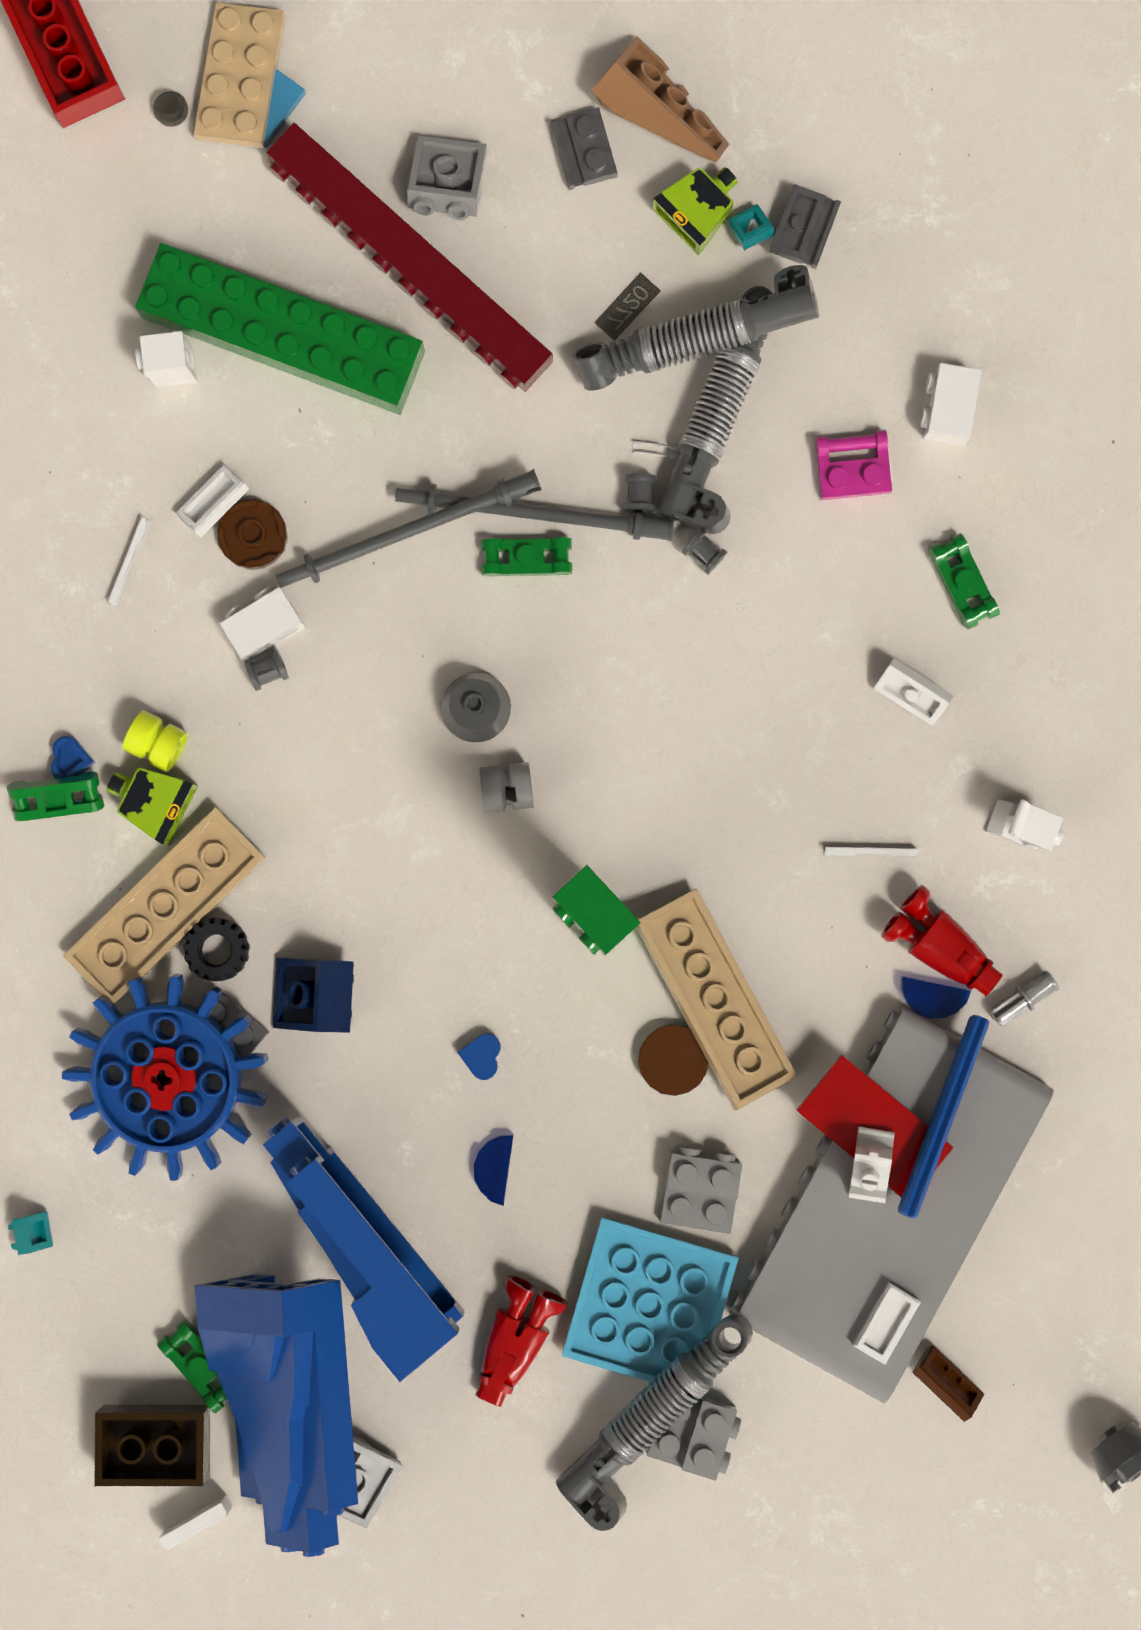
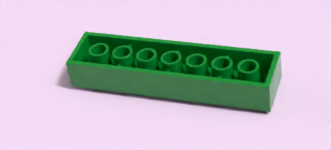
M160 243L135 305V309L142 319L174 331H182L190 337L398 415L402 413L425 353L422 340Z
M588 865L552 896L556 903L552 908L555 914L568 928L575 924L583 934L579 936V940L594 955L598 951L603 955H607L641 923Z

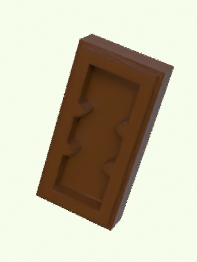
M934 1345L925 1349L912 1371L963 1422L972 1418L985 1395Z

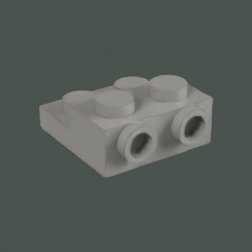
M418 135L407 188L408 208H414L416 213L424 216L431 215L436 211L448 213L451 218L456 220H465L468 216L477 217L487 144Z
M680 1146L679 1152L671 1151L660 1223L731 1234L743 1164L735 1161L736 1155L715 1152L714 1158L700 1156L701 1150L691 1147Z
M702 1396L700 1399L697 1398V1403H693V1407H688V1411L684 1412V1416H679V1420H675V1424L670 1425V1429H666V1433H661V1437L657 1438V1442H652V1446L648 1447L647 1456L680 1466L683 1471L716 1481L718 1473L725 1474L729 1465L731 1453L725 1451L729 1438L736 1439L739 1432L741 1418L736 1417V1406Z
M353 1435L358 1504L345 1507L344 1513L338 1516L367 1528L403 1465L398 1459L370 1447L366 1440Z

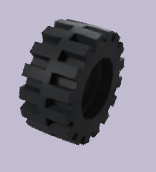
M222 918L206 919L192 927V931L188 932L186 943L183 945V950H185L184 959L189 965L188 968L199 978L215 982L225 981L235 977L244 969V965L249 959L250 944L247 941L248 937L236 923ZM212 935L224 936L231 945L230 957L221 965L210 964L203 956V944Z

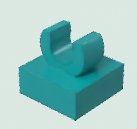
M47 1211L12 1219V1223L8 1225V1230H14L16 1243L11 1244V1248L17 1250L18 1255L53 1247Z

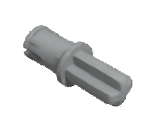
M1044 971L1043 974L1024 987L1017 986L1014 994L991 1009V1014L1000 1026H1004L1026 1010L1033 1011L1035 1004L1054 991H1058L1059 986L1048 971Z

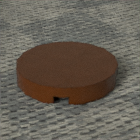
M257 499L242 500L234 504L224 514L217 529L218 544L226 558L236 566L249 570L264 569L275 563L283 554L288 540L287 525L280 512L270 504Z
M667 1025L657 1028L646 1037L639 1050L638 1065L641 1076L651 1088L661 1094L677 1096L689 1093L700 1085L707 1073L708 1061L692 1031L684 1026Z

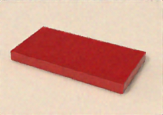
M840 1055L798 1106L796 1111L853 1158H855L859 1126L895 1132L888 1187L902 1198L928 1126L843 1055ZM948 1142L944 1144L935 1170L954 1148Z

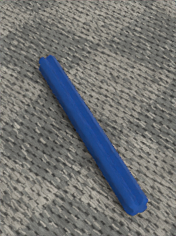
M972 1015L968 1019L899 1203L898 1212L906 1217L916 1218L919 1214L987 1032L989 1021L979 1015Z

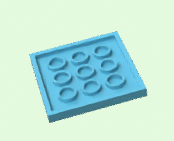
M601 1216L562 1356L644 1381L653 1382V1379L657 1378L658 1374L667 1368V1365H671V1361H674V1358L682 1352H689L694 1349V1346L698 1343L701 1344V1340L707 1337V1334L721 1321L739 1259L738 1256Z

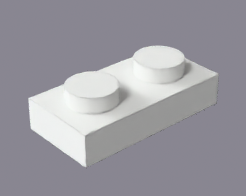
M893 658L873 688L931 726L936 723L953 698L952 694Z

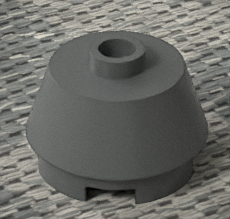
M468 673L458 677L447 687L441 701V714L446 727L456 737L468 742H484L497 736L507 725L511 713L510 697L505 687L497 679L484 673Z
M1133 1422L1120 1430L1117 1425L1107 1430L1099 1437L1102 1443L1091 1451L1100 1482H1105L1112 1493L1121 1489V1486L1118 1484L1119 1481L1121 1484L1133 1482L1141 1476V1428Z

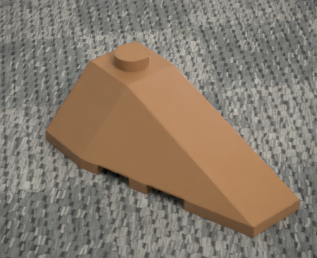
M636 36L591 92L597 96L602 106L611 109L616 115L716 163L729 143L703 111L692 108L687 98L689 95L688 91L683 85L676 87L666 75L669 67Z

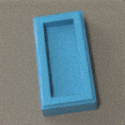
M279 70L275 71L264 148L268 146L306 95L303 87Z

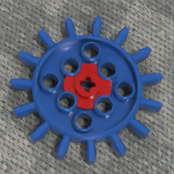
M176 973L170 977L167 985V1001L153 1003L149 1000L146 985L141 976L133 978L128 982L130 993L135 1003V1009L122 1015L112 1001L103 995L96 999L93 1005L98 1013L107 1020L110 1027L101 1037L82 1028H76L69 1036L77 1044L94 1051L90 1068L75 1066L67 1068L62 1072L63 1080L90 1082L93 1101L83 1103L69 1114L72 1121L85 1119L89 1115L99 1112L102 1119L108 1125L109 1130L98 1139L93 1148L97 1155L109 1149L118 1136L134 1145L135 1151L129 1163L128 1174L136 1176L146 1164L148 1151L166 1153L170 1181H176L183 1173L181 1151L195 1146L200 1152L204 1163L210 1170H213L222 1162L219 1153L210 1141L212 1135L219 1129H222L234 1140L242 1144L252 1135L245 1126L234 1120L231 1114L237 1102L252 1107H263L267 1103L268 1095L259 1091L244 1089L241 1087L242 1069H256L268 1061L267 1053H253L247 1056L238 1055L232 1037L245 1031L253 1020L249 1015L234 1020L229 1027L223 1028L217 1020L211 1017L210 1014L219 1002L222 989L217 986L204 996L198 1009L181 1002L184 988L183 974ZM162 1019H168L173 1022L176 1029L174 1036L170 1037L162 1033L160 1029ZM136 1042H142L148 1047V1059L137 1057L134 1052ZM185 1046L194 1047L198 1051V1063H190L184 1058L183 1050ZM110 1065H116L122 1070L123 1079L121 1082H116L109 1077L108 1068ZM164 1070L166 1076L172 1078L169 1083H166V1077L160 1076V1073ZM209 1073H215L220 1076L223 1082L221 1090H214L208 1086L206 1079ZM133 1092H140L145 1096L147 1101L145 1108H137L132 1103L131 1095ZM182 1096H189L195 1101L196 1111L194 1113L186 1112L181 1107L180 1101ZM156 1119H163L169 1124V1135H161L156 1131Z

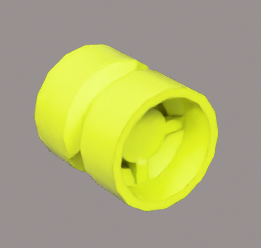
M142 710L131 724L125 736L122 749L140 759L149 756L150 764L168 773L183 752L189 733L172 724L164 727L161 718L146 710Z

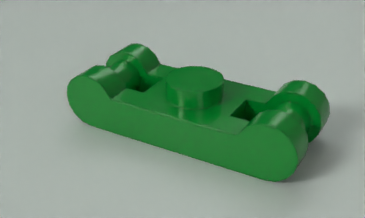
M962 533L951 537V542L942 546L938 543L929 548L931 559L967 630L977 626L979 620L986 617L992 619L1000 615L999 607L991 596ZM957 555L961 564L951 568L947 558ZM977 596L981 605L971 609L967 600Z
M568 537L551 539H482L481 551L485 552V563L481 564V575L491 577L572 574V563L569 562L568 551L572 550V539ZM544 551H554L555 562L544 563ZM499 552H509V564L499 563Z
M93 771L84 772L78 776L34 782L15 781L6 786L9 798L14 801L15 806L12 808L15 821L99 811L105 806L103 796L98 794L97 790L100 784L98 774ZM83 791L84 797L75 799L74 792ZM35 797L37 804L28 803L27 798Z
M183 1319L176 1325L177 1330L169 1337L167 1335L163 1336L157 1342V1346L199 1393L206 1406L216 1414L224 1407V1402L227 1400L222 1385L216 1391L209 1385V1382L214 1377H218L216 1371H209L199 1332L188 1320ZM185 1341L189 1342L193 1347L186 1355L179 1349V1346Z

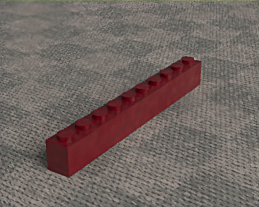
M295 122L266 152L271 164L268 168L280 181L285 182L288 179L296 186L294 192L307 205H310L312 202L322 210L320 212L321 217L330 226L336 228L339 225L348 233L345 236L346 239L357 250L361 251L365 248L373 256L371 261L379 270L385 274L389 271L399 279L396 283L407 295L412 297L416 294L425 302L422 305L423 308L434 319L438 320L442 317L451 325L448 330L461 343H464L466 340L476 348L474 351L475 355L484 364L490 366L493 363L502 371L500 377L511 388L516 389L519 386L526 392L553 363V353Z

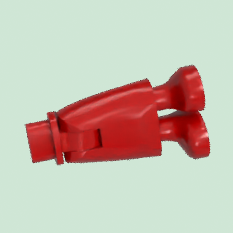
M920 885L905 900L900 910L922 924L926 931L920 932L904 914L898 912L890 919L881 937L887 942H895L899 939L911 944L908 953L947 978L966 985L969 990L975 988L985 997L988 996L1001 980L1003 974L992 966L993 961L987 959L988 957L978 944L944 909H941L936 915L929 909L930 891L924 885Z
M507 1275L503 1283V1287L509 1297L508 1308L500 1307L497 1310L483 1355L481 1373L478 1377L481 1383L475 1394L478 1398L498 1407L502 1406L507 1394H512L513 1388L525 1375L542 1348L550 1332L548 1328L543 1326L549 1317L565 1312L568 1302L561 1296L547 1290H539L529 1318L523 1316L536 1288L530 1282L514 1275Z

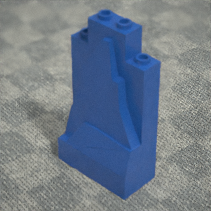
M286 1117L266 1133L270 1139L263 1146L274 1158L270 1163L298 1209L297 1213L323 1248L352 1295L353 1302L350 1306L372 1350L400 1383L458 1334L459 1327L455 1323L463 1318L465 1311L331 1147L326 1149L301 1117L293 1121Z
M251 1274L195 1285L197 1324L209 1371L217 1372L235 1418L241 1496L254 1498L257 1504H263L265 1542L267 1545L281 1547V1552L302 1551L305 1557L323 1555L325 1548L339 1545L337 1515L343 1514L345 1507L358 1504L341 1281L317 1278L291 1284L275 1283L274 1275Z

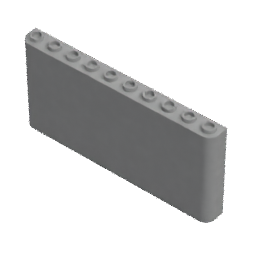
M900 1006L898 1011L892 1009L883 1025L887 1032L882 1041L876 1040L871 1046L866 1059L870 1060V1063L864 1074L929 1126L961 1038L906 1007ZM980 1049L946 1142L954 1148L934 1171L916 1218H909L898 1212L901 1197L889 1187L887 1188L885 1203L849 1198L854 1158L824 1134L815 1151L819 1154L818 1159L813 1167L807 1165L798 1182V1184L802 1185L800 1192L796 1198L791 1196L785 1204L781 1213L785 1219L779 1230L773 1228L764 1244V1247L768 1248L763 1260L756 1259L747 1275L751 1282L745 1293L742 1291L737 1293L730 1306V1310L734 1312L733 1314L746 1318L754 1332L883 1404L886 1403L893 1394L1049 1105L1054 1090ZM890 1282L919 1299L921 1303L886 1364H883L852 1344L885 1286Z

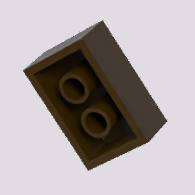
M103 1405L95 1413L94 1486H204L209 1479L210 1409L206 1405Z

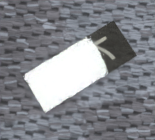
M640 272L594 323L615 341L661 290Z

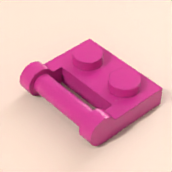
M886 430L875 431L873 435L828 439L827 436L816 437L821 501L891 494L892 482ZM872 448H875L876 458L840 462L829 461V453Z

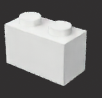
M182 331L140 336L141 347L135 349L137 366L139 369H143L145 378H149L156 388L197 383L194 349Z
M940 363L935 373H929L926 393L931 394L929 407H923L920 427L925 428L924 439L966 445L971 438L982 370Z
M272 587L262 590L254 596L255 602L245 608L242 605L234 607L224 615L226 619L219 623L239 657L244 662L251 661L305 628V625L280 587L275 590Z

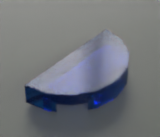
M901 976V992L906 1003L916 1013L927 1018H946L956 1014L967 1003L971 994V990Z
M514 1134L499 1135L487 1141L479 1150L473 1166L474 1180L480 1192L489 1201L504 1206Z

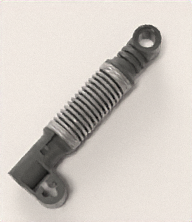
M794 265L779 271L774 276L775 293L750 301L746 298L737 299V301H730V303L726 302L725 306L720 304L719 308L714 306L713 310L708 307L707 312L702 309L701 314L696 311L695 315L690 313L689 317L684 315L683 319L678 317L677 321L674 319L671 322L666 320L665 324L660 322L659 326L654 324L653 328L646 326V328L634 331L632 336L627 338V343L624 339L618 341V345L616 342H611L610 348L603 342H592L581 346L573 353L572 357L584 388L591 391L599 390L612 384L617 374L620 377L625 376V371L627 374H632L633 368L636 372L653 373V371H660L661 368L665 369V363L668 367H671V362L677 365V360L682 364L683 358L689 362V356L695 360V354L698 358H701V353L707 356V351L713 355V349L719 353V347L725 351V345H727L728 349H731L732 343L736 348L738 346L737 342L742 346L748 343L751 344V342L758 339L759 335L819 318L818 301L808 268L804 265Z
M755 286L748 289L742 298L750 301L773 293L766 287ZM767 333L759 335L758 339L751 342V344L748 343L742 346L737 342V348L733 346V343L731 344V349H728L727 345H725V351L721 347L719 348V353L716 355L717 360L713 361L715 366L711 367L713 372L708 373L710 377L706 378L705 389L701 390L703 395H699L700 400L696 401L698 406L694 407L696 412H692L694 418H689L691 423L687 424L688 429L684 430L685 434L682 435L679 442L678 452L680 455L656 511L659 514L694 529H703L709 534L720 533L728 526L731 516L726 503L721 496L703 487L711 468L717 466L725 450L724 447L727 446L726 441L729 440L728 435L732 434L733 424L737 422L738 412H741V407L744 405L743 401L746 400L745 395H748V389H751L750 384L753 383V378L756 377L761 363L759 355L761 350L759 348L763 347V340H766ZM699 497L702 498L700 503L706 511L711 512L715 507L718 512L716 516L710 515L707 519L703 511L697 509L694 518H691Z
M737 1314L726 1316L707 1334V1337L701 1340V1344L698 1343L694 1346V1349L689 1352H682L674 1358V1361H671V1365H667V1368L663 1369L662 1373L653 1379V1382L644 1387V1390L640 1391V1394L636 1395L635 1399L626 1405V1408H623L616 1417H613L612 1421H609L600 1431L599 1439L556 1480V1485L561 1494L594 1529L600 1531L612 1529L626 1512V1498L610 1478L623 1466H629L636 1462L643 1455V1451L648 1450V1446H652V1442H657V1438L661 1437V1433H666V1429H670V1425L675 1424V1420H679V1416H684V1412L688 1411V1407H693V1403H697V1398L700 1399L704 1394H707L709 1389L713 1387V1379L716 1378V1374H720L723 1368L729 1365V1361L732 1362L749 1345L752 1340L753 1330L746 1318ZM729 1327L736 1329L741 1336L740 1343L733 1344L727 1341L724 1336V1329ZM600 1489L604 1495L592 1505L588 1499ZM608 1504L611 1510L604 1513L601 1510V1506Z

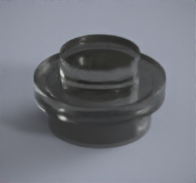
M174 91L160 94L153 105L156 119L168 127L180 125L188 116L189 108L185 98Z

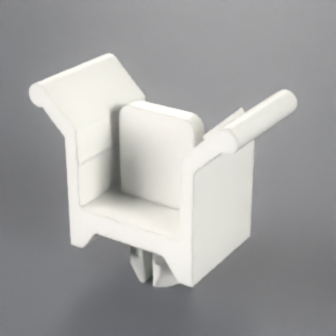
M998 799L986 832L1004 837L1034 850L1042 848L1052 851L1053 845L1059 846L1064 837V831L1060 829L1063 817L1033 806L1028 801L1022 799L1019 805Z
M859 1126L849 1198L879 1203L886 1202L895 1132Z

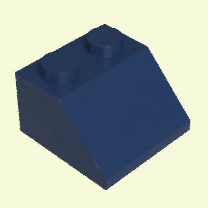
M276 958L272 1028L309 1032L350 1033L354 961Z

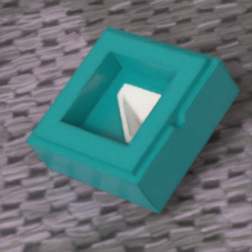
M758 204L727 219L729 229L743 250L775 235L772 224Z

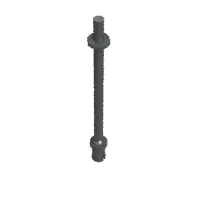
M532 469L507 481L504 478L497 480L498 484L491 491L314 560L309 553L305 554V564L275 575L277 583L282 588L310 576L314 583L320 582L319 573L496 503L506 504L507 507L511 506L516 499L542 491L535 470Z
M432 483L430 492L397 488L395 502L428 506V515L435 512L436 507L447 508L473 497L438 493L437 484ZM496 503L476 511L487 514L627 531L629 535L633 536L634 540L646 537L671 542L674 519L643 516V512L637 511L636 515L632 514L630 517H621L513 503V505L508 507L506 504Z

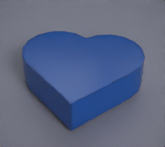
M60 737L53 744L52 750L55 759L51 764V773L55 779L78 776L96 763L84 747L72 737Z
M482 1034L457 1053L476 1078L488 1080L497 1072L498 1062L496 1057L500 1053L501 1043L493 1034Z

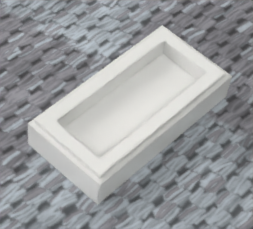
M223 464L175 514L201 538L250 488Z
M888 1282L852 1345L879 1362L886 1364L921 1301Z
M224 1495L164 1530L158 1539L163 1549L169 1550L226 1517L232 1507L227 1495Z

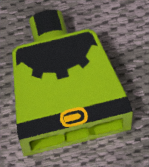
M723 167L712 179L703 169L697 168L659 193L653 199L652 210L699 255L730 215L734 202L727 193L738 183V180L726 167Z
M138 768L133 779L115 772L107 785L106 791L122 798L117 809L118 814L157 842L169 846L198 786L188 781Z

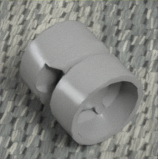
M529 762L509 764L507 770H502L499 765L480 767L484 813L504 811L507 805H511L514 810L534 808Z

